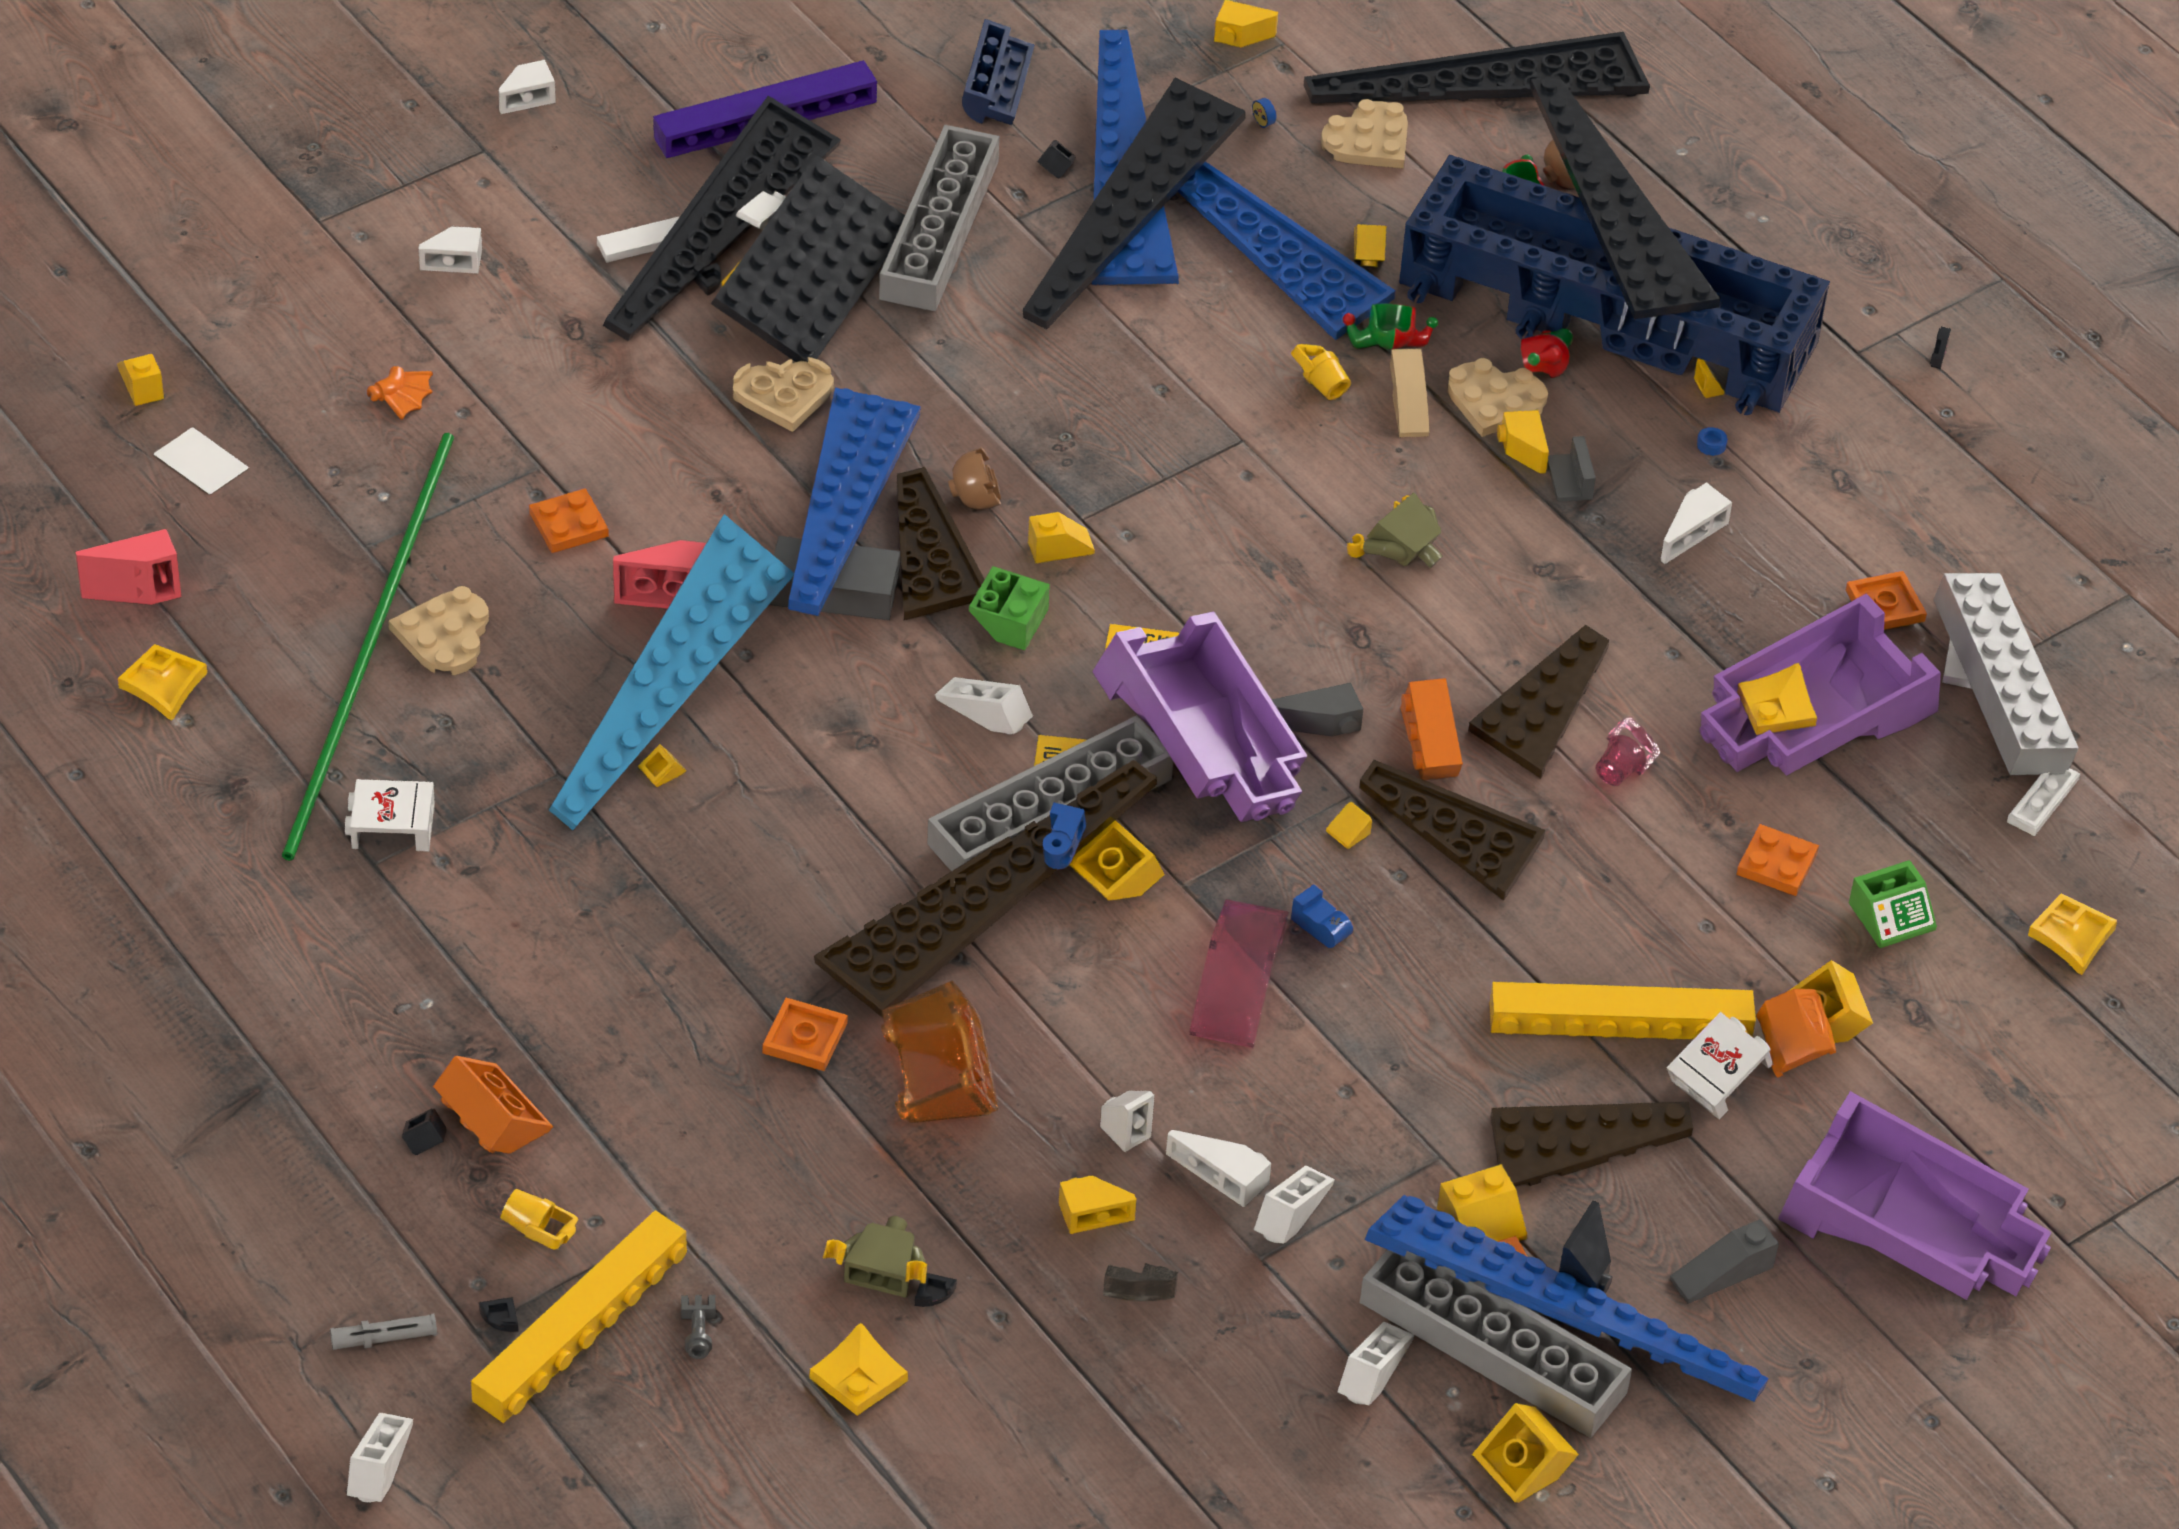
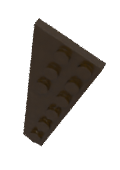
M925 467L898 473L896 483L903 620L970 604L985 579Z
M1585 624L1469 722L1468 731L1541 779L1549 759L1551 760L1555 753V748L1560 738L1563 737L1579 706L1582 695L1586 693L1593 674L1596 673L1608 650L1610 640Z
M1377 760L1372 761L1360 779L1359 788L1503 901L1544 839V829Z
M1689 1102L1492 1108L1490 1115L1498 1165L1502 1164L1515 1187L1526 1183L1532 1186L1541 1183L1542 1178L1555 1174L1564 1176L1608 1162L1610 1157L1622 1153L1624 1157L1635 1154L1636 1149L1648 1145L1658 1147L1690 1137L1693 1131Z

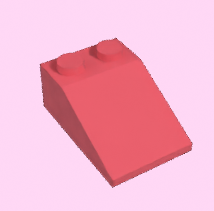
M679 540L614 556V604L668 609L706 543Z

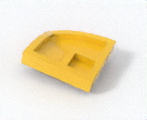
M154 644L118 678V686L120 689L144 700L168 719L173 720L188 695L207 674V665Z
M1799 663L1759 679L1738 683L1737 693L1756 735L1763 734L1768 730H1771L1773 733L1816 726L1817 716L1810 701Z
M2061 893L2031 924L2028 936L2050 948L2063 958L2078 974L2082 975L2099 949L2115 931L2117 920Z
M860 1323L829 1355L810 1368V1379L858 1416L908 1382V1371L890 1357L872 1337L866 1327Z

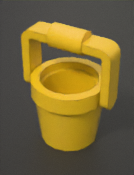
M1297 344L1292 350L1291 355L1304 370V378L1328 400L1339 398L1349 389L1351 381L1334 352L1326 351L1318 345ZM1308 356H1316L1312 360L1308 358Z
M518 1189L512 1192L501 1213V1219L523 1233L526 1238L534 1242L537 1241L554 1250L567 1243L575 1234V1226L578 1221L577 1216L556 1206L554 1202ZM550 1218L565 1224L556 1236L544 1231Z

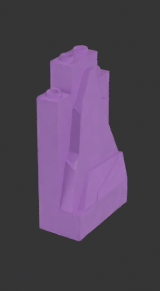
M1865 594L1714 675V690L1712 694L1717 704L1701 712V727L1699 730L1704 741L1711 743L1718 750L1722 761L1726 764L1729 763L1736 772L1767 756L1770 763L1774 767H1779L1787 776L1856 737L1875 735L1877 739L1909 728L1938 712L1941 672L1923 653L1913 657L1911 662L1884 633L1885 613ZM1799 663L1810 701L1817 716L1816 726L1773 733L1771 730H1768L1763 734L1756 735L1737 693L1738 683L1759 679Z
M1213 611L1190 616L1178 636L1144 643L1147 636L1141 627L1116 632L1092 672L1110 700L1122 698L1156 733L1196 798L1216 797L1223 794L1240 822L1252 819L1259 821L1269 815L1277 813L1283 815L1291 811L1302 793L1294 776L1300 772V767L1307 758V754L1216 613Z
M1851 1091L1838 1110L1828 1133L1813 1158L1807 1161L1795 1181L1778 1218L1780 1221L1813 1239L1817 1232L1820 1231L1869 1246L1967 1300L1973 1288L1980 1291L1985 1280L2017 1296L2022 1285L2029 1288L2038 1272L2037 1269L2033 1268L2035 1262L2042 1265L2051 1249L2046 1242L2052 1232L2022 1216L2028 1206L2027 1203L2023 1202L2029 1190L2028 1188Z

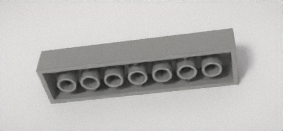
M944 125L880 272L879 300L936 312L998 165L1000 136Z
M1944 573L1933 600L2009 774L2041 775L2048 772L2050 774H2065L2066 770H2069L2079 747L2001 574Z
M1136 715L929 818L927 845L953 871L1008 836L1012 839L1025 831L1024 827L1034 820L1038 823L1049 816L1054 802L1063 805L1069 804L1076 799L1078 793L1096 785L1098 781L1132 760L1137 761L1157 777V785L1154 788L1172 780L1173 760L1160 739Z
M1387 1250L1363 1277L1360 1296L1361 1304L1589 1438H1592L1628 1393L1632 1368L1527 1307L1488 1292L1483 1282H1464L1455 1278L1456 1274L1452 1269L1441 1266L1433 1269L1424 1265L1426 1259L1408 1251L1404 1257L1390 1250Z

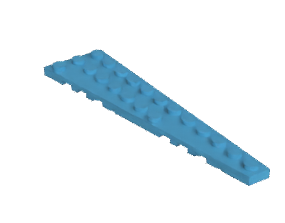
M725 514L712 532L702 552L549 808L551 813L572 830L584 819L795 574Z

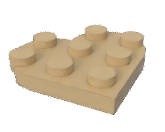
M1364 99L1359 102L1358 108L1354 110L1352 117L1331 116L1321 133L1323 151L1327 150L1334 154L1336 161L1404 169L1408 121L1406 114L1403 112V105L1398 102H1373L1372 100Z
M808 357V362L799 361L792 363V359L781 365L766 361V366L757 365L751 367V363L738 369L733 378V399L736 402L792 432L830 397L834 390V378L831 375V368L823 361Z
M1480 358L1475 362L1464 363L1454 367L1449 372L1448 394L1481 437L1497 432V426L1502 424L1503 412L1539 410L1541 414L1543 407L1547 403L1548 391L1544 383L1536 376H1533V373L1526 368L1502 373L1499 369L1492 366L1490 360Z
M459 586L453 591L441 594L389 620V630L431 672L435 673V669L441 671H451L452 675H457L468 671L477 663V657L480 653L479 637L486 631L485 626L489 621V610L482 598L471 593L468 587Z

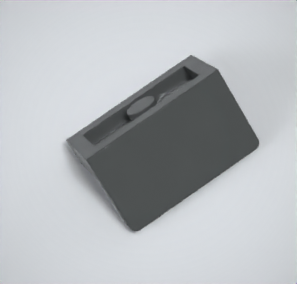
M1584 436L1572 437L1570 454L1548 456L1547 465L1556 499L1559 502L1593 500L1596 477Z

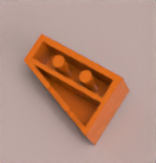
M1446 678L1409 682L1405 694L1401 696L1402 704L1400 710L1413 751L1414 769L1419 771L1420 778L1423 780L1458 777L1463 762Z

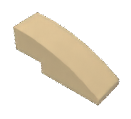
M1393 349L1391 352L1390 371L1393 382L1392 397L1399 437L1429 436L1427 391L1421 349Z

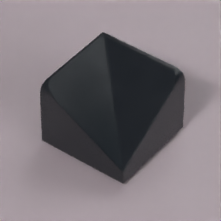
M1053 140L1037 162L1059 179L1072 165L1076 157L1057 140Z
M431 1108L406 1121L402 1138L414 1155H418L444 1142L446 1126L435 1108Z

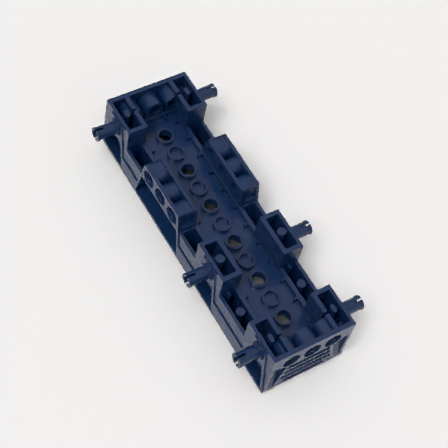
M1450 154L1405 223L1399 279L1400 284L1411 287L1407 292V296L1412 302L1420 295L1416 302L1418 304L1424 302L1428 293L1453 301L1461 289L1464 279L1508 293L1510 296L1506 320L1519 324L1515 332L1520 339L1523 338L1526 332L1528 333L1525 338L1533 336L1536 330L1554 332L1559 329H1566L1571 321V315L1600 325L1602 347L1604 350L1665 371L1683 375L1693 356L1729 368L1725 394L1739 399L1735 404V408L1740 414L1748 406L1744 415L1752 414L1755 405L1779 413L1782 410L1819 342L1830 281L1669 228L1719 296V308L1634 320L1579 197Z

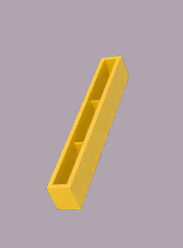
M1492 982L1489 1002L1491 1033L1666 1038L1671 1040L1695 1039L1721 1012L1729 1019L1732 1016L1738 1019L1745 1026V1032L1753 1037L1756 1022L1753 990Z
M658 1211L652 1212L471 1380L472 1402L502 1423H505L513 1414L517 1415L525 1407L526 1402L536 1392H542L552 1377L559 1371L567 1369L573 1358L582 1349L589 1348L595 1341L596 1336L606 1327H611L628 1306L635 1305L648 1287L656 1285L662 1279L665 1271L673 1264H678L682 1261L687 1253L686 1230Z

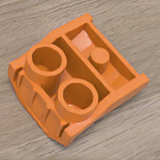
M1792 989L1765 1001L1756 1014L1766 1043L1771 1048L1769 1051L1773 1062L1771 1067L1777 1078L1783 1076L1784 1072L1823 1055L1836 1053L1832 1029L1825 1014L1821 998L1815 989Z

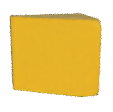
M1698 358L1694 380L1705 398L1725 394L1705 360Z
M661 744L638 765L639 769L656 787L681 776L687 771Z
M1350 802L1328 825L1326 832L1345 848L1350 849L1371 834L1372 818L1353 802Z

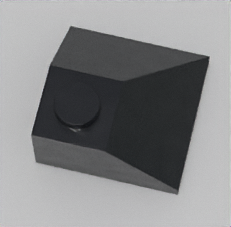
M1593 1200L1563 1246L1559 1272L1570 1274L1577 1282L1589 1288L1600 1289L1606 1294L1613 1279V1276L1609 1275L1611 1257L1599 1202Z

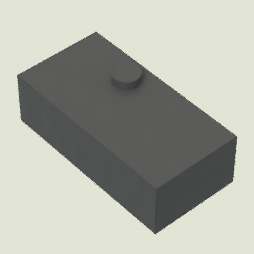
M778 536L774 556L795 573L802 539ZM854 545L821 612L890 620L899 581L900 551ZM793 578L769 605L788 607Z

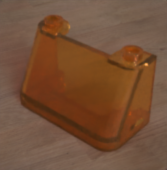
M953 980L882 1010L884 1024L881 1025V1030L888 1043L893 1042L897 1047L903 1073L905 1091L898 1094V1101L895 1102L896 1110L902 1120L907 1119L910 1123L986 1116L998 1111V1100L981 1019L974 1006Z

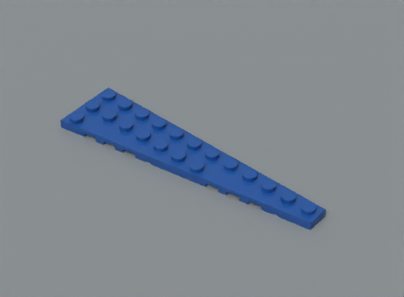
M1128 30L1099 31L1094 200L1146 122ZM1164 206L1092 281V285L1179 284V276Z
M1206 161L1178 190L1221 234L1230 240L1335 340L1347 333V326L1342 321L1345 314H1353L1355 316L1354 324L1357 326L1370 317L1372 304L1390 303L1395 299L1396 290Z
M835 388L789 596V610L819 616L920 417L921 406L913 405L906 401L885 399L878 395L853 392L846 388Z
M1403 1195L1369 1228L1365 1237L1366 1241L1404 1257L1407 1251L1426 1259L1424 1265L1433 1269H1437V1266L1452 1269L1456 1274L1455 1278L1464 1282H1483L1488 1292L1510 1299L1517 1304L1599 1337L1601 1332L1618 1338L1620 1339L1618 1346L1630 1351L1632 1347H1639L1649 1351L1650 1359L1662 1364L1664 1362L1678 1363L1683 1373L1707 1381L1712 1385L1753 1402L1763 1392L1769 1378L1762 1375L1755 1367L1742 1365L1730 1359L1725 1352L1716 1349L1712 1350L1700 1344L1695 1337L1688 1334H1680L1668 1328L1665 1322L1655 1318L1650 1319L1638 1313L1633 1306L1619 1303L1607 1297L1600 1289L1589 1288L1577 1282L1570 1274L1557 1272L1547 1267L1538 1258L1527 1257L1517 1252L1508 1243L1497 1242L1485 1236L1482 1230L1476 1227H1468L1456 1221L1449 1213L1438 1212L1426 1206L1419 1198Z

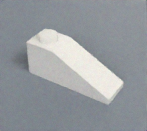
M1707 482L1697 489L1690 490L1686 494L1664 539L1661 562L1664 564L1668 563L1729 524L1732 502Z
M954 677L935 694L938 701L993 732L1015 734L1033 717L1020 685Z
M1171 1130L1168 1133L1166 1155L1242 1207H1245L1269 1184L1271 1162L1264 1155L1253 1151L1246 1145L1177 1130Z
M1305 1165L1265 1195L1254 1230L1263 1234L1271 1242L1286 1243L1299 1232L1333 1186L1335 1179Z
M1383 1322L1348 1357L1338 1393L1347 1396L1353 1403L1369 1406L1381 1394L1412 1343L1414 1334Z
M385 1413L378 1414L350 1458L347 1496L358 1497L363 1502H381L393 1482L413 1426V1419Z

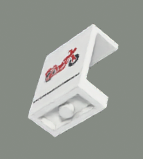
M356 779L355 792H349L348 811H352V816H346L345 835H351L352 849H358L360 832L415 834L416 851H429L435 805L433 782Z
M1721 1012L1667 1067L1671 1081L1719 1120L1728 1111L1725 1099L1760 1063L1764 1064L1767 1068H1770L1773 1064L1769 1053L1771 1050L1769 1045L1759 1036L1753 1038L1746 1033L1745 1026L1733 1016L1729 1019Z

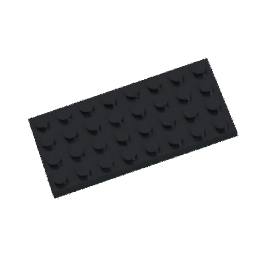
M816 155L711 304L793 361L808 362V357L817 359L887 258L905 215Z

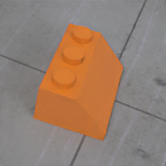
M455 1055L433 1085L442 1096V1103L461 1117L459 1119L460 1123L468 1130L473 1131L479 1138V1144L491 1153L498 1151L511 1154L550 1132L553 1128V1125L496 1063Z

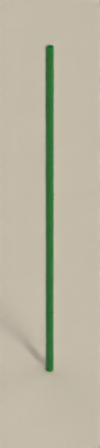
M444 433L442 435L282 852V857L287 861L294 860L454 441V436L451 433Z

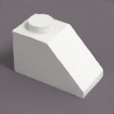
M545 60L518 65L498 89L499 111L501 114L556 103L555 81Z
M762 191L737 212L736 217L763 230L786 196L776 191L773 196Z
M450 227L419 244L420 270L478 273L482 254L481 228Z
M1127 1091L1118 1097L1110 1098L1102 1106L1100 1127L1124 1152L1151 1137L1154 1094L1151 1091Z

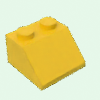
M1116 820L1077 852L1069 864L1108 901L1141 896L1165 875L1155 855Z
M1832 960L1790 989H1815L1821 998L1825 1014L1831 1026L1834 1043L1849 1041L1873 1024L1854 974Z
M1502 1164L1441 1183L1437 1206L1438 1211L1449 1213L1456 1221L1468 1227H1476L1482 1230L1485 1236L1497 1242L1514 1236L1519 1241L1527 1239V1231L1517 1191Z
M1515 1403L1472 1455L1512 1500L1519 1503L1557 1481L1579 1454L1536 1407Z

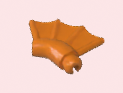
M399 366L391 367L388 377L368 387L367 395L368 397L371 396L370 400L373 402L385 400L395 414L403 420L409 412L420 410L424 397L432 393L429 380L433 376V372H404Z

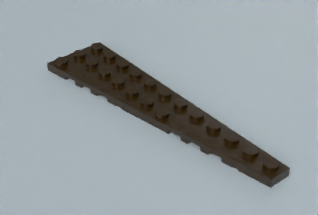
M1132 760L1098 781L1096 785L1078 793L1076 799L1067 804V806L1084 809L1086 827L1075 854L1157 785V777L1137 761ZM1050 815L1038 823L1034 820L1024 827L1025 831L1012 839L1008 836L941 877L936 883L917 892V897L902 905V903H899L892 907L890 913L878 921L873 919L866 923L864 929L852 937L847 935L814 955L815 964L884 1018L1057 870L1045 863L1043 853V840L1046 835L1052 832Z

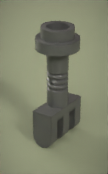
M681 1295V1319H692V1334L688 1335L685 1339V1350L694 1359H703L712 1350V1339L709 1335L705 1334V1319H716V1295L708 1296V1305H702V1295H695V1305H689L688 1295Z

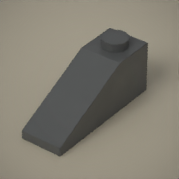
M1351 682L1271 699L1291 731L1336 736L1361 730L1363 707Z
M1759 1219L1728 1233L1670 1275V1281L1687 1304L1774 1268L1779 1243L1762 1220Z

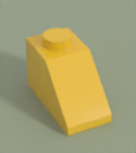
M1225 0L1216 18L1214 41L1241 48L1273 38L1277 34L1278 12Z
M1357 224L1354 227V260L1361 261L1360 266L1378 267V262L1385 261L1387 226Z
M153 354L117 363L119 372L135 406L164 399L162 375Z
M1539 410L1503 412L1502 424L1497 426L1498 442H1503L1505 454L1540 474L1546 473L1549 450Z
M1060 512L1029 517L1028 544L1035 563L1095 553L1087 528Z
M1095 1176L1072 1178L1068 1181L1060 1182L1059 1206L1070 1234L1135 1220V1194Z

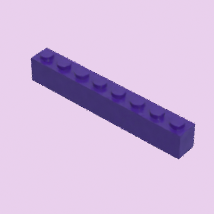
M864 60L655 115L653 116L654 139L666 159L735 141L767 96H770L806 119L813 120L876 103L877 80Z

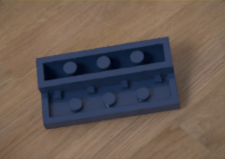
M984 19L963 92L962 106L967 115L980 124L983 123L986 116L1012 125L1035 45L1009 36L1011 27L988 19Z

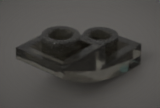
M1145 1263L1142 1273L1134 1272L1124 1267L1108 1265L1104 1278L1103 1296L1131 1301H1158L1175 1298L1178 1272L1163 1266H1154Z

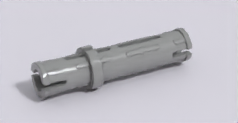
M434 1313L370 1324L367 1320L361 1321V1325L330 1328L333 1350L364 1345V1348H371L372 1344L437 1335Z

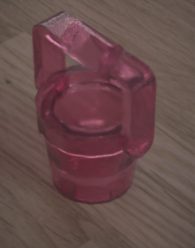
M1627 717L1621 720L1606 737L1609 741L1607 749L1597 762L1595 769L1604 782L1612 786H1619L1633 772H1636L1638 775L1643 774L1659 756L1660 748L1641 725L1632 717ZM1625 726L1628 727L1642 746L1650 752L1647 758L1644 750L1635 740L1622 734L1618 735Z

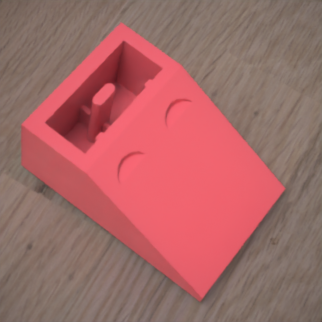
M166 529L75 552L82 598L153 605L181 597L177 553Z

